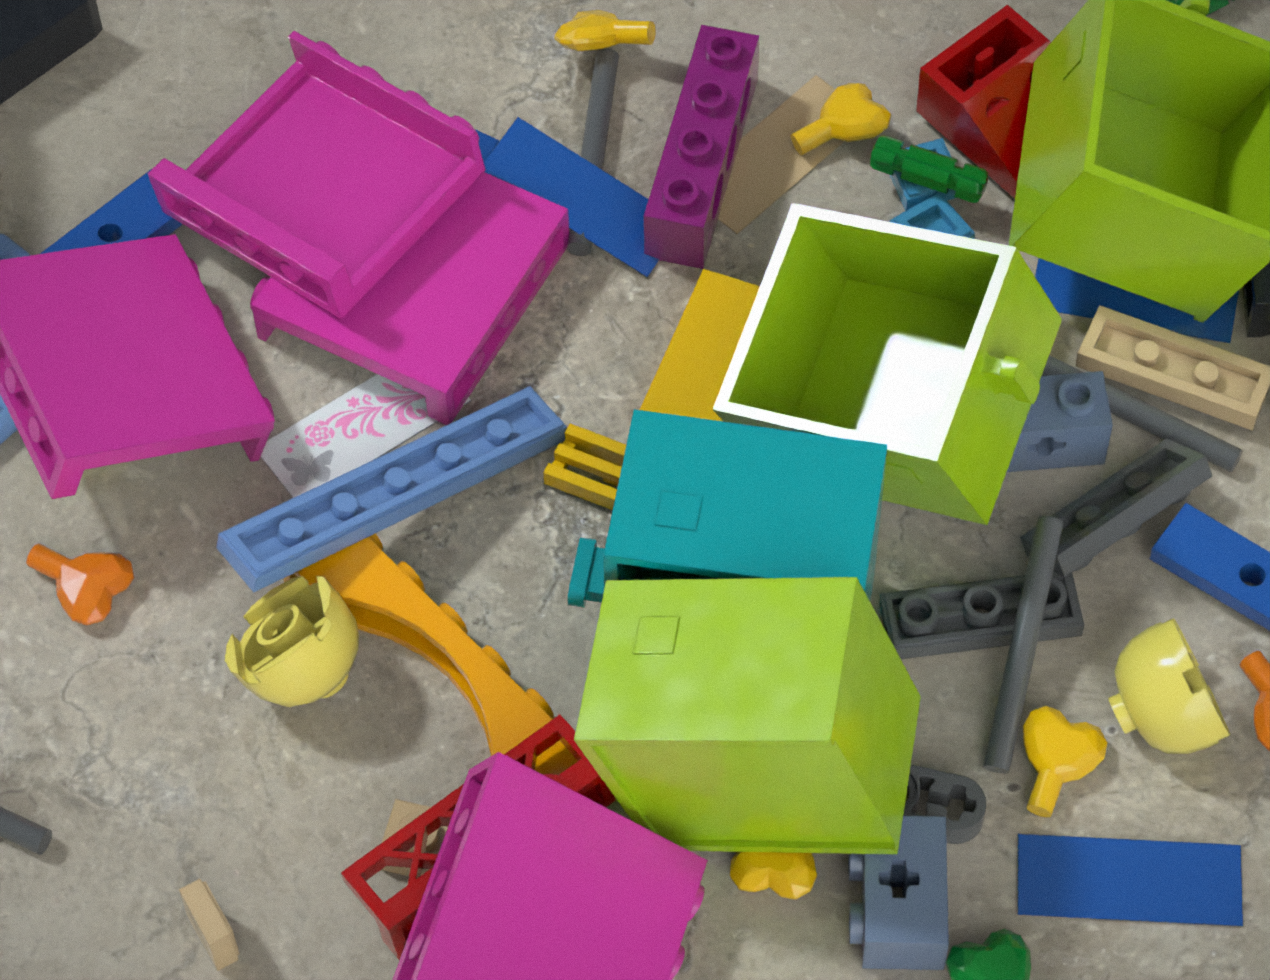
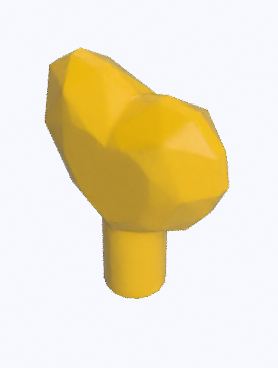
M602 10L577 12L571 21L563 24L558 29L554 38L564 48L575 51H591L609 48L619 43L652 45L655 40L656 28L653 21L619 20L613 13Z
M847 83L838 86L826 99L821 108L820 119L792 133L790 138L797 152L800 155H804L833 138L846 142L873 139L889 127L892 116L884 105L872 101V92L865 84Z
M1043 706L1029 713L1023 724V742L1027 757L1038 772L1026 806L1027 810L1040 817H1051L1063 783L1083 778L1105 758L1107 741L1100 727L1088 722L1070 723L1060 711L1049 706Z
M737 852L731 859L729 874L739 890L757 892L770 888L780 897L795 900L810 892L817 878L815 860L812 853Z

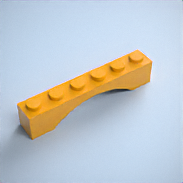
M376 533L283 578L284 582L291 578L303 576L311 586L314 583H318L316 575L324 577L348 606L356 619L358 630L390 639L421 655L447 676L471 705L486 735L491 756L497 752L507 753L555 718L547 701L536 690L529 688L524 691L509 677L511 675L510 669L495 649L489 645L480 648L467 635L468 630L464 621L450 605L442 603L438 606L424 592L425 587L422 580L410 565L404 561L395 564L382 551L383 545ZM558 741L537 757L535 771L540 774L559 775L578 760L561 741Z

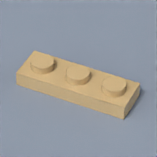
M1099 305L1080 346L1075 367L1089 372L1103 371L1106 378L1252 431L1270 391V366Z

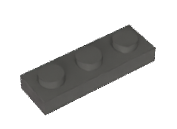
M1165 439L1052 515L1051 517L1058 518L1064 522L1053 571L1065 577L1071 572L1086 567L1094 556L1119 539L1136 533L1144 522L1169 505L1179 503L1187 498L1194 488L1212 477L1206 455L1172 440ZM1036 527L1020 537L1027 558L1030 556Z

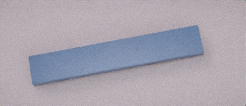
M531 386L526 387L218 533L216 548L254 593L564 442L567 426Z

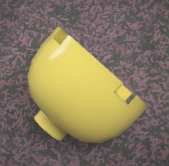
M316 575L318 583L310 586L303 576L291 578L271 589L253 604L243 616L251 626L246 630L241 641L231 634L226 645L225 662L231 673L260 699L286 707H293L312 703L320 698H328L337 693L346 683L348 673L358 651L359 632L357 622L340 594L324 577Z
M1174 618L1147 628L1129 641L1119 654L1115 668L1119 693L1108 699L1125 734L1137 729L1146 742L1155 749L1167 754H1189L1219 743V740L1230 736V731L1209 685L1207 686L1198 667L1199 664Z

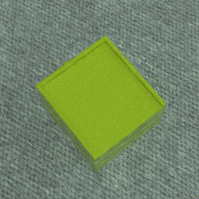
M1088 0L1034 61L1008 246L1016 247L1019 252L1030 254L1194 315V320L1204 322L1270 262V41L1207 17L1210 0H1184L1180 5L1166 0Z
M792 203L714 404L713 411L723 422L888 444L882 495L883 501L988 525L1031 404H1034L1040 390L1039 382L1062 318L1016 247Z
M857 577L606 580L574 741L633 822L689 851L898 854L921 696Z

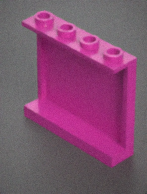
M293 31L288 38L296 62L186 170L163 158L148 173V177L163 213L342 319L486 169L478 143V133L465 119L456 115L449 117L431 107L418 93L412 90L404 92L386 82L373 68L366 65L359 67L341 57L328 43L324 41L314 42Z
M483 172L342 319L272 277L261 279L254 289L250 301L257 337L266 342L274 329L278 328L424 395L428 416L448 425L453 422L567 249L569 237L568 209Z
M176 234L0 260V395L51 499L75 495L82 474L86 469L240 441L250 462L259 461L268 437L274 428L273 408L269 400L260 394L249 373V366L244 353L235 347L224 326V319L219 306L210 300L200 281L199 270L195 261L187 256Z
M497 752L468 771L392 980H672L678 973L684 960L685 948L681 945L687 923L695 916L703 901L705 890L704 886L700 885L708 860Z

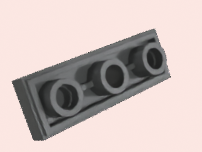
M1053 571L1038 642L1083 635L1084 621L1072 572L1064 577ZM1025 575L881 593L879 606L883 626L901 660L1009 646ZM975 609H985L988 613H979Z

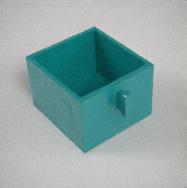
M634 409L605 548L597 547L596 539L580 537L568 590V606L585 608L586 600L602 603L606 580L857 577L869 601H871L888 444Z

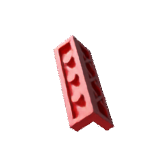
M561 714L504 754L535 770L537 757L555 743L561 741L578 761L559 775H542L604 807H608L616 801L612 792L574 741L576 731ZM464 784L341 872L344 883L374 917L384 943L398 960H400L438 856V854L425 853L428 836L441 826H449ZM414 847L413 852H407L409 849ZM386 866L410 868L408 885L384 903L366 882ZM422 869H429L421 875Z

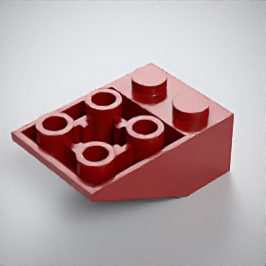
M1007 4L920 67L916 112L978 167L985 169L988 172V176L1015 199L1034 61L1051 42Z

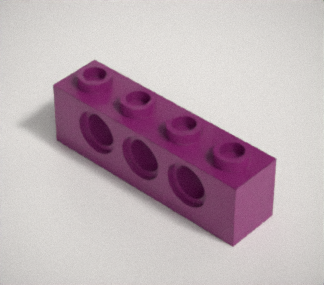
M701 24L644 213V254L660 259L659 261L700 269L704 268L758 82L759 35Z

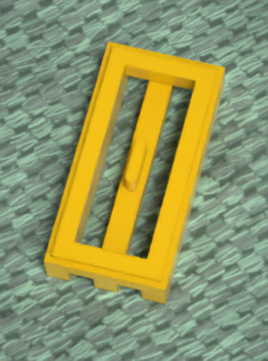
M570 423L565 431L563 444L559 443L554 451L552 464L548 463L543 472L544 484L613 510L617 489L566 469L568 465L602 477L604 482L618 487L626 444Z

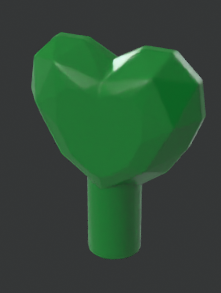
M1005 928L992 932L982 944L966 941L952 946L945 962L951 980H1029L1031 972L1029 947L1021 935Z

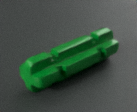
M886 135L880 136L876 141L870 158V166L874 170L892 176L896 170L902 173L900 178L944 194H947L949 189L956 191L954 197L971 203H978L986 190L988 172L983 168L965 163L963 168L956 166L957 159L915 145H911L909 150L903 148V141Z

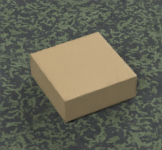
M198 879L179 889L187 917L216 970L219 971L238 961L240 953L233 930L206 881L202 882L201 879Z

